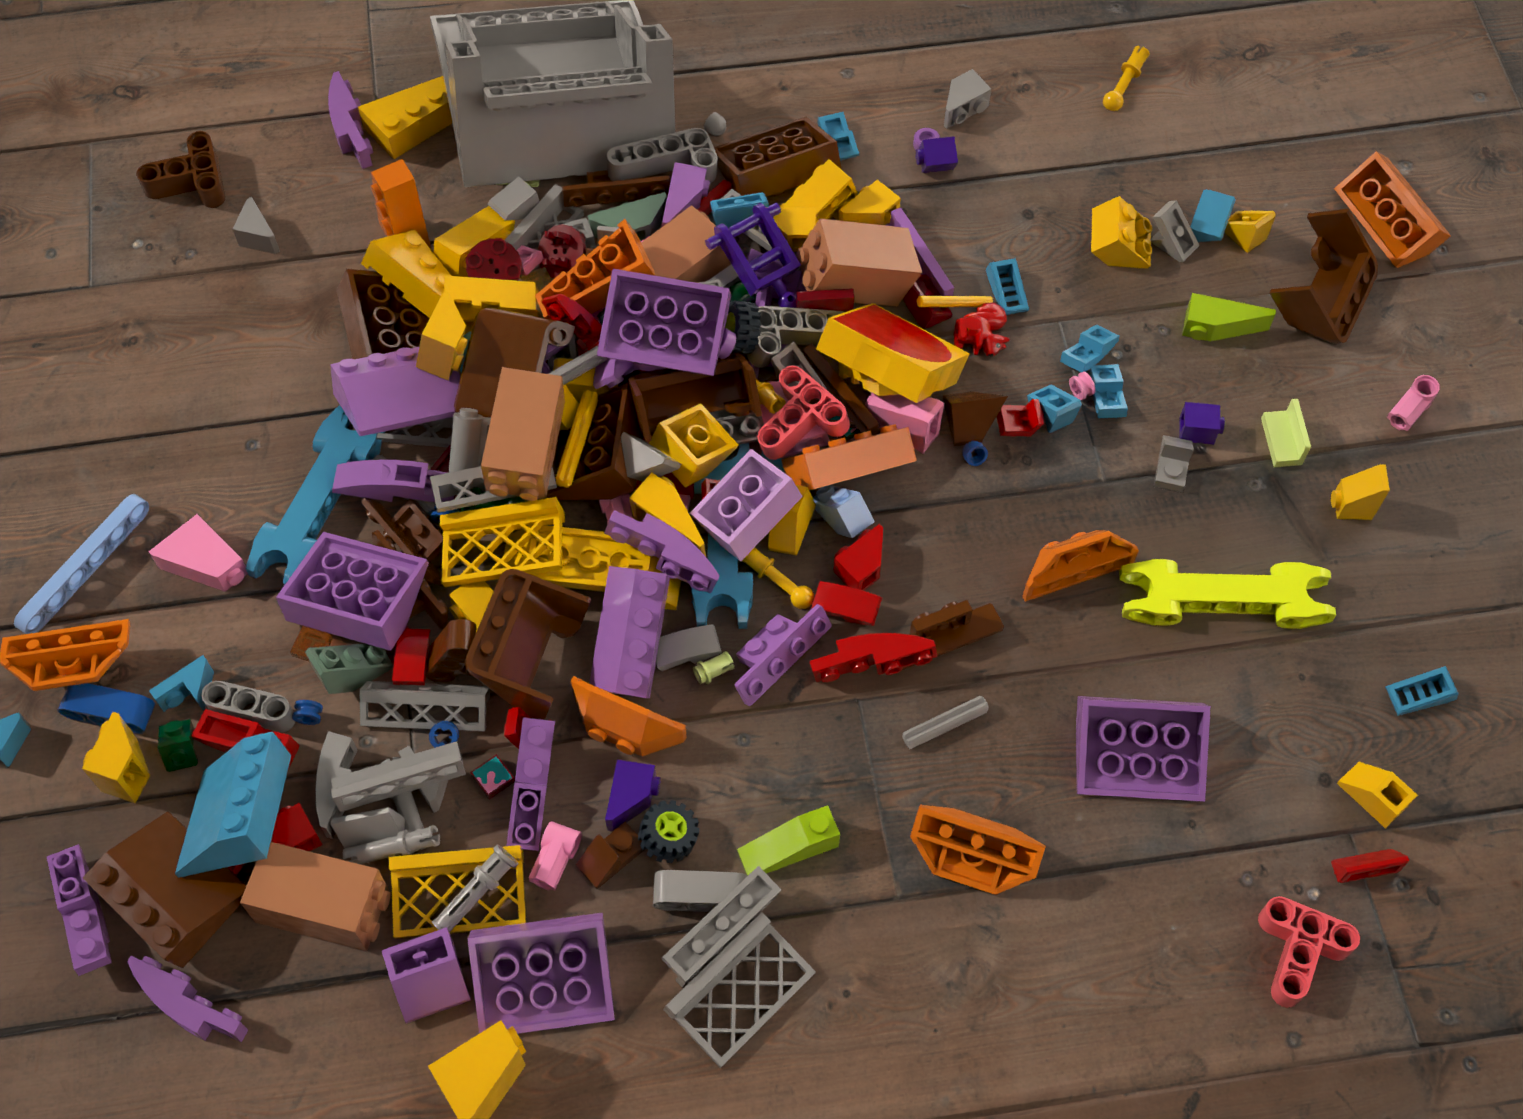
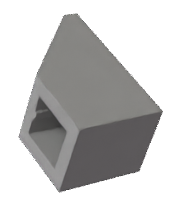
M973 69L951 80L944 119V127L946 129L955 124H961L970 116L981 113L989 107L991 88Z

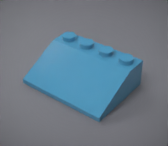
M273 731L243 738L203 771L175 875L178 878L267 859L291 759V754Z

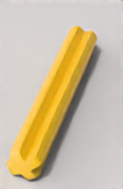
M586 390L582 394L556 474V484L559 487L569 488L572 485L598 402V394L595 391Z

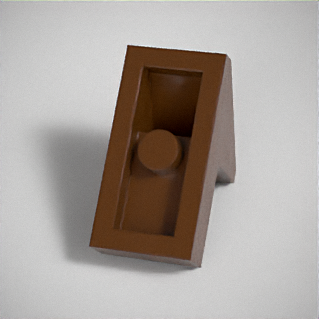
M624 822L606 838L598 834L579 859L576 867L598 889L644 851L640 846L642 840L639 841L635 831Z

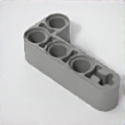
M691 128L611 148L607 153L608 177L612 181L644 178L673 171L674 164L677 162L707 168L705 180H709L712 183L717 177V154L708 133L701 128Z
M759 306L758 312L761 313L759 319L761 327L759 331H761V334L758 336L759 342L758 345H755V351L747 354V358L755 367L763 368L768 366L771 362L770 358L781 350V344H790L793 341L796 345H810L812 343L814 346H817L828 318L844 312Z

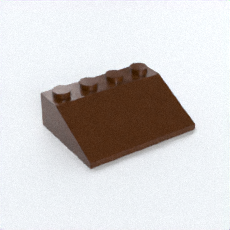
M807 116L714 147L717 154V165L726 181L732 183V189L742 196L762 192L766 197L781 195L785 190L805 184L813 175L814 170L818 166L823 165L828 159L842 170L837 141Z
M346 269L337 288L352 359L368 357L374 353L385 354L395 352L400 348L419 347L422 333L430 319L403 298L404 293L392 283L389 286L382 281L383 276L377 271Z
M629 383L598 395L597 406L572 485L569 488H565L563 486L559 487L556 484L557 488L547 491L546 498L557 497L558 500H611L636 490L637 480L627 477L621 443L623 432L643 440ZM571 428L569 430H559L552 466L555 481Z
M167 811L108 850L83 876V879L165 961L184 968L238 908L247 885L228 867L178 878L175 875L187 828Z

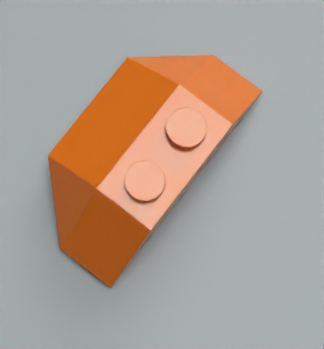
M1095 530L1089 533L1079 532L1068 540L1050 542L1041 549L1026 583L1023 599L1026 602L1119 570L1123 565L1134 563L1139 550L1136 545L1106 530Z
M129 619L4 637L2 638L0 650V664L33 691L98 682L129 644L130 621Z
M573 676L571 679L573 695L585 730L594 740L599 742L606 740L615 744L617 749L625 754L632 755L635 753L640 756L684 743L686 740V725L596 687L580 678Z
M927 805L919 806L910 835L932 874L994 895L1035 879L1046 848L1044 844L1016 828L958 809Z

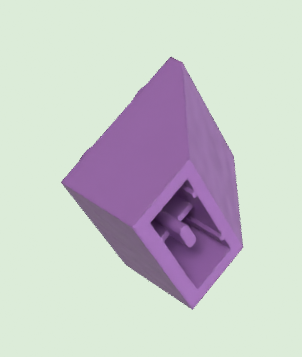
M447 927L382 950L388 975L406 1024L471 1001L453 939Z

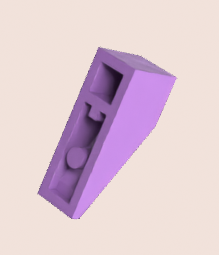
M675 162L661 228L691 205L696 209L700 207L702 196L707 197L710 181L705 180L707 168Z

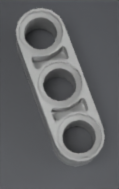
M224 681L210 682L202 690V699L209 710L258 722L263 728L280 733L289 731L295 724V721L292 719L294 711L288 700L281 695ZM225 696L223 701L214 703L217 698ZM255 703L251 709L243 710L248 704ZM285 710L281 716L273 717L277 711Z
M657 871L654 875L653 907L667 911L710 912L748 875L737 872Z

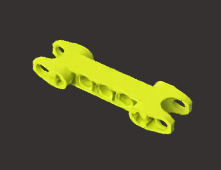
M1151 559L1121 566L1119 571L1120 581L1140 586L1147 594V598L1124 603L1122 617L1149 625L1167 626L1177 624L1182 621V612L1273 614L1276 617V625L1278 627L1302 629L1332 622L1336 617V609L1329 604L1315 602L1307 593L1308 589L1328 585L1331 579V571L1301 562L1275 564L1270 568L1271 575L1178 573L1177 563L1167 559Z

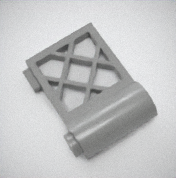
M461 408L460 412L454 413L449 473L481 466L491 418L479 415L476 409Z

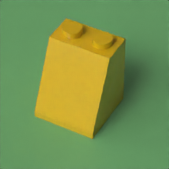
M502 1020L428 1065L458 1119H489L526 1066L522 1055L527 1051L514 1027L511 1026L506 1029Z

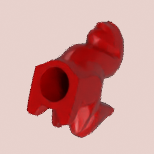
M983 303L982 306L976 309L977 312L966 314L964 317L956 320L953 332L954 346L962 349L964 344H972L974 355H978L979 350L983 348L987 356L993 357L1000 350L1007 347L1005 343L1010 341L1008 337L992 334L991 332L1002 328L1007 322V316L1002 306L996 303Z

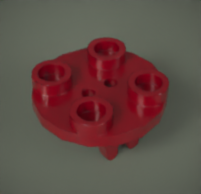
M565 224L553 226L548 231H545L538 246V251H541L544 257L543 261L539 264L542 271L549 277L556 278L563 271L567 273L577 263L576 260L581 255H586V237L584 233L578 231L573 226Z
M490 238L479 242L471 249L466 257V272L468 277L519 281L522 275V261L519 252L512 244L501 238ZM489 260H494V263L489 264ZM496 269L500 271L498 274H495Z

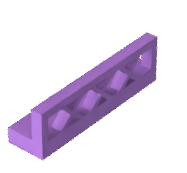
M902 208L891 211L890 223L885 226L909 228L922 274H927L941 296H953V285Z

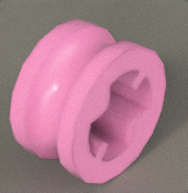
M1083 371L1078 374V377L1073 376L1069 379L1070 389L1076 398L1083 400L1086 396L1095 394V385L1088 373Z

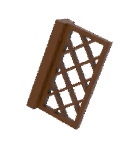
M812 343L805 347L803 355L825 385L826 390L845 406L850 421V428H856L859 433L871 431L872 436L880 434L878 421L821 353L816 350V347ZM774 374L764 382H777L779 380L777 379L776 374ZM812 399L809 404H816L820 400ZM830 419L829 421H830V422H837L838 420H831V419Z

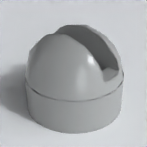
M714 112L707 118L704 130L711 135L720 136L726 130V120L720 114Z

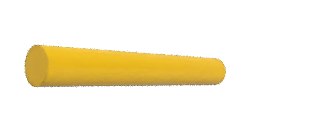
M918 296L917 298L918 307H980L983 303H993L991 296Z

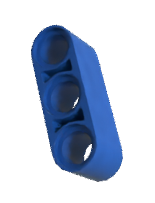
M85 683L67 686L57 711L69 719L102 726L105 721L109 720L112 712L119 713L133 733L143 734L156 704L150 698L140 694Z

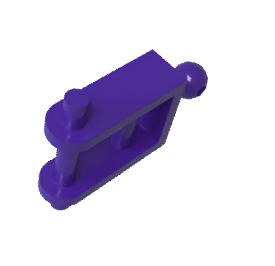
M759 203L753 206V215L729 228L723 223L715 226V235L706 239L705 244L709 250L719 245L721 246L749 295L752 296L769 286H773L779 296V307L796 308L797 295L792 291H788L782 279L795 273L801 264L773 219L774 216L781 213L780 206L774 203L766 208L764 204ZM759 225L772 249L748 262L734 237ZM779 259L783 267L759 280L755 271Z

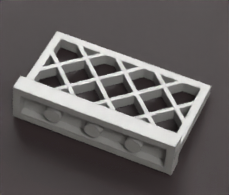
M763 912L733 939L663 1009L672 1020H676L719 1068L816 973L770 924L771 921ZM767 935L778 944V957H760V942ZM755 948V957H746ZM783 950L790 958H783ZM740 962H755V981L736 980V966ZM760 962L778 963V981H759ZM783 963H796L805 974L797 982L783 981ZM731 972V980H723ZM716 985H731V1004H712V989ZM736 985L755 986L754 1005L736 1004ZM759 986H778V1001L774 1005H759ZM783 986L791 987V988L783 995ZM708 994L707 1004L699 1003ZM693 1008L707 1009V1028H693L684 1017ZM712 1009H731V1029L712 1028ZM736 1009L754 1010V1025L750 1029H735ZM759 1010H768L759 1019ZM699 1033H707V1041ZM712 1033H731L730 1049L722 1057L711 1047ZM735 1034H744L735 1043Z

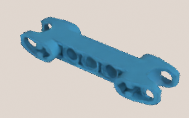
M340 405L322 422L316 432L312 447L314 452L320 454L280 524L275 525L266 522L256 535L246 566L249 576L258 578L262 576L270 565L278 562L287 563L283 584L285 585L317 541L316 538L341 495L332 493L337 464L372 460L380 454L382 440L376 439L378 433L359 436L357 431L349 430L350 420Z
M749 443L739 444L737 456L732 460L720 463L705 478L721 481L750 450ZM705 478L694 483L695 494H702L701 483ZM708 533V560L719 574V578L711 593L692 588V604L696 615L697 627L707 625L708 614L713 608L727 606L736 612L739 629H747L748 618L753 605V572H738V559L725 550Z

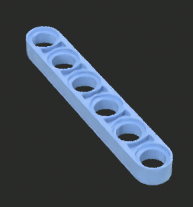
M136 494L126 497L18 612L14 620L15 627L25 634L39 632L145 518L149 511V503Z

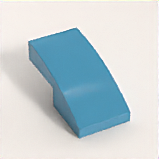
M844 112L818 117V126L837 141L840 160L859 156L852 130L849 131Z
M1095 325L1080 334L1078 344L1062 352L1060 362L1079 372H1086L1109 353L1119 341L1120 336L1099 325Z
M1119 365L1093 366L1090 369V377L1095 385L1093 399L1097 417H1126L1128 407L1122 391L1124 381Z

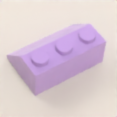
M750 449L689 514L725 550L739 561H742L803 496L792 478Z

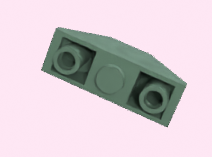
M665 192L650 195L644 199L624 203L620 206L600 210L588 215V223L594 237L598 239V226L618 227L617 225L624 219L627 220L637 233L640 241L651 236L662 224L667 195Z
M369 644L308 648L305 652L328 694L353 692L362 687L366 681L376 679L394 666L385 649Z

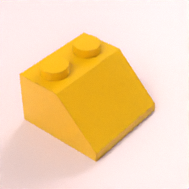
M443 291L422 333L416 368L449 380L453 370L458 372L464 360V355L462 354L468 339L464 338L466 325L450 293Z
M701 403L660 422L651 438L652 441L649 442L653 447L681 463L680 468L672 473L684 487L708 476L738 447L737 442Z

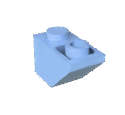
M828 485L820 488L816 492L817 495L813 497L816 503L815 510L837 534L853 538L875 522L860 492Z

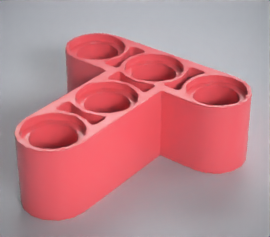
M792 365L784 368L779 375V382L784 396L789 401L761 427L757 437L764 455L769 459L776 460L785 456L816 424L828 435L840 437L848 432L850 421L845 406L803 369ZM793 381H800L796 386H788ZM812 399H820L816 404H809ZM834 416L841 417L837 422L829 421ZM792 419H800L796 424H788ZM771 439H779L777 443L767 445Z
M1278 896L1270 899L1258 916L1259 925L1265 932L1286 941L1271 987L1272 998L1282 1007H1293L1306 996L1320 955L1336 961L1344 960L1360 943L1359 932L1353 925L1285 897ZM1270 910L1279 912L1283 917V921L1275 920L1271 916ZM1302 923L1311 925L1314 928L1315 934L1306 932ZM1334 936L1343 938L1347 947L1338 945ZM1293 953L1301 954L1305 958L1306 964L1298 963L1294 959ZM1283 982L1292 984L1297 994L1288 993L1284 989Z

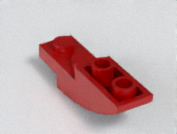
M872 633L836 640L839 652L809 662L816 683L820 681L832 682L837 680L842 674L849 672L861 673L874 664L878 675L884 673L886 675H893L902 671L903 667L913 664L922 666L930 663L933 660L932 658L937 657L934 640L901 633Z

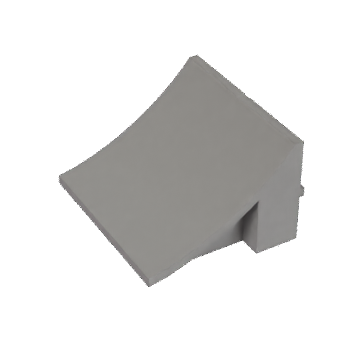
M634 0L430 16L431 28L438 51L452 117L464 187L511 183L518 176L524 181L562 178L569 175L581 176L587 175V172L607 170V153L611 148L675 133L672 38L661 24L643 25Z

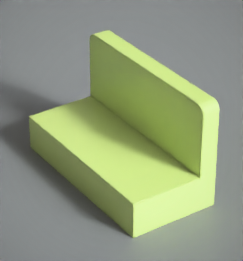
M1291 399L1287 410L1264 412L1261 417L1274 467L1302 465L1311 449L1299 400Z

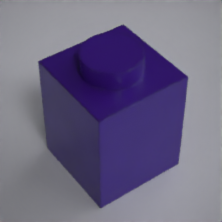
M954 136L922 140L919 149H916L917 165H921L922 173L954 170L958 163Z
M1185 402L1179 417V438L1192 441V443L1214 445L1218 434H1223L1225 418L1220 417V405Z

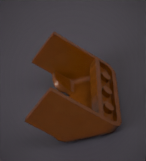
M1349 208L1308 213L1307 219L1318 236L1311 249L1312 259L1319 267L1315 278L1310 286L1271 289L1269 293L1281 312L1283 319L1289 326L1330 343H1344L1348 340L1378 275L1377 260Z
M730 353L725 359L718 358L714 376L665 368L663 370L637 373L628 378L640 429L646 442L652 441L651 436H653L660 422L700 403L709 413L725 409L727 412L733 413V416L740 417L750 414V410H752L756 417L762 416L754 369L741 353Z

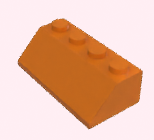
M1377 151L1334 188L1396 268L1429 255L1451 237L1449 232L1389 158Z

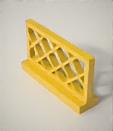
M557 497L440 515V527L443 530V586L450 587L499 579L504 571L509 569H517L528 574L562 570V523H565V512ZM554 524V530L545 539L537 534L543 525ZM523 529L526 531L516 543L507 538L514 530ZM495 534L497 537L487 547L479 543V540L484 535ZM534 537L541 543L529 554L522 547ZM467 539V543L458 552L452 549V540ZM504 541L511 548L500 559L493 552ZM476 546L483 552L470 563L464 556ZM548 547L554 552V561L541 563L537 558ZM517 552L526 557L519 566L511 567L507 564ZM488 557L497 562L489 571L478 569ZM459 561L467 566L460 575L451 576V569Z
M521 845L503 847L519 863L515 868H510L516 869L517 881L508 891L500 885L497 887L505 895L493 909L488 907L483 901H478L489 912L480 923L472 924L463 917L461 920L466 924L456 925L450 931V934L526 923L523 870L524 852ZM482 848L389 857L392 884L393 938L420 937L438 931L430 918L443 904L446 907L449 905L446 900L458 886L462 889L465 887L462 884L464 879L475 871L474 869L477 865L482 866L494 853V849ZM463 873L458 879L451 875ZM447 875L455 883L440 897L429 885L437 876ZM430 876L425 883L419 878ZM414 878L422 886L410 900H407L400 893L399 879ZM426 889L439 900L427 915L413 905ZM516 889L518 900L512 896V893ZM400 898L406 903L402 909L400 908ZM508 898L518 905V920L505 921L496 913ZM410 907L423 917L414 929L401 930V917ZM492 916L499 920L496 922H488L492 918ZM427 922L433 926L431 928H422Z

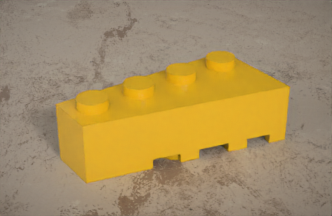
M443 76L358 106L363 128L393 159H396L452 124Z

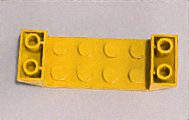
M543 525L537 534L545 539L554 530V526ZM562 527V570L531 575L561 587L605 592L609 566L662 573V571L656 569L660 558L645 555L638 548L627 543L616 542L609 535L605 534L604 531ZM521 529L511 533L507 538L516 543L526 531ZM532 537L522 549L531 554L541 542ZM507 543L505 546L504 555L511 548V546ZM547 547L537 560L541 563L554 561V552ZM517 552L507 564L511 567L519 566L526 557ZM670 578L665 609L677 610L681 580L678 578Z

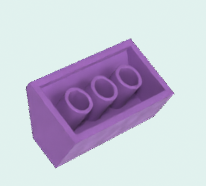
M609 566L590 684L612 693L650 698L670 581L668 574Z

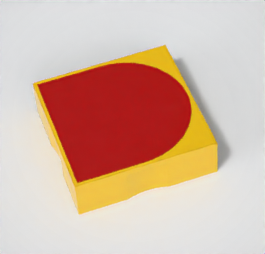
M874 303L829 317L816 347V350L867 375L881 385L915 403L930 397L933 392L945 390L957 384L970 353Z

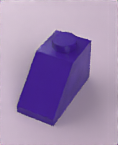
M617 760L605 818L607 831H614L621 824L627 823L651 806L652 797L658 796L661 777H656L655 765Z

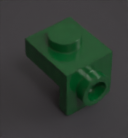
M191 719L175 720L159 726L158 750L167 772L198 764V758L193 747L194 739L191 737L194 732Z

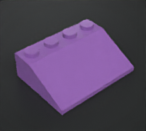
M613 269L597 356L714 376L731 299L730 289Z
M419 347L400 348L395 352L385 354L374 353L368 357L344 359L339 363L330 364L333 395L359 436L453 417L455 413L454 402L460 381L459 372L453 370L449 380L416 368Z
M323 532L278 593L276 599L286 621L391 651L407 626L429 563L424 558Z
M1078 696L1076 718L1077 794L1205 802L1211 706L1192 702Z
M603 913L470 931L467 939L479 1034L502 1020L506 1029L513 1026L517 1034L615 1020Z

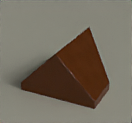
M971 391L943 395L954 446L965 445L973 440L982 443L1008 396Z

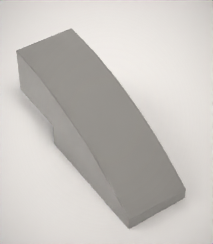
M328 731L317 767L315 791L320 827L327 838L333 839L335 831L331 826V819L342 817L344 811L340 812L332 799L331 789H333L331 778L352 772L350 766L357 753V747L352 738Z

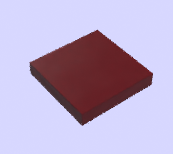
M854 289L797 292L796 308L847 312L854 308Z

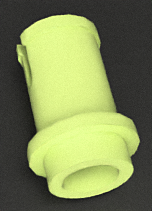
M725 651L704 663L702 661L697 662V666L693 667L694 675L700 684L704 682L709 684L712 678L733 670V660L729 653Z

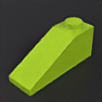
M1192 293L1186 310L1182 336L1191 337L1195 340L1215 341L1268 331L1276 315V310Z
M827 805L793 818L738 848L737 852L746 875H749L758 866L767 874L839 847L840 832Z

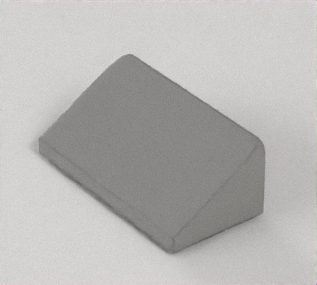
M386 807L331 819V826L343 847L346 848L396 836L398 832L405 830V818L391 808Z

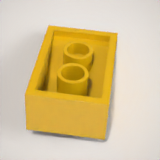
M651 472L629 498L633 519L643 522L646 513L660 519L689 539L706 556L704 541L681 500L675 485L664 476L660 478Z

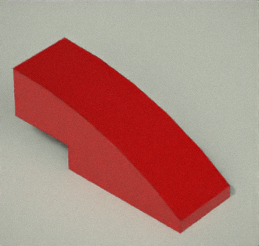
M205 709L191 737L226 753L243 738L272 732V730L263 728L258 722ZM273 731L291 754L289 770L300 745L291 735Z

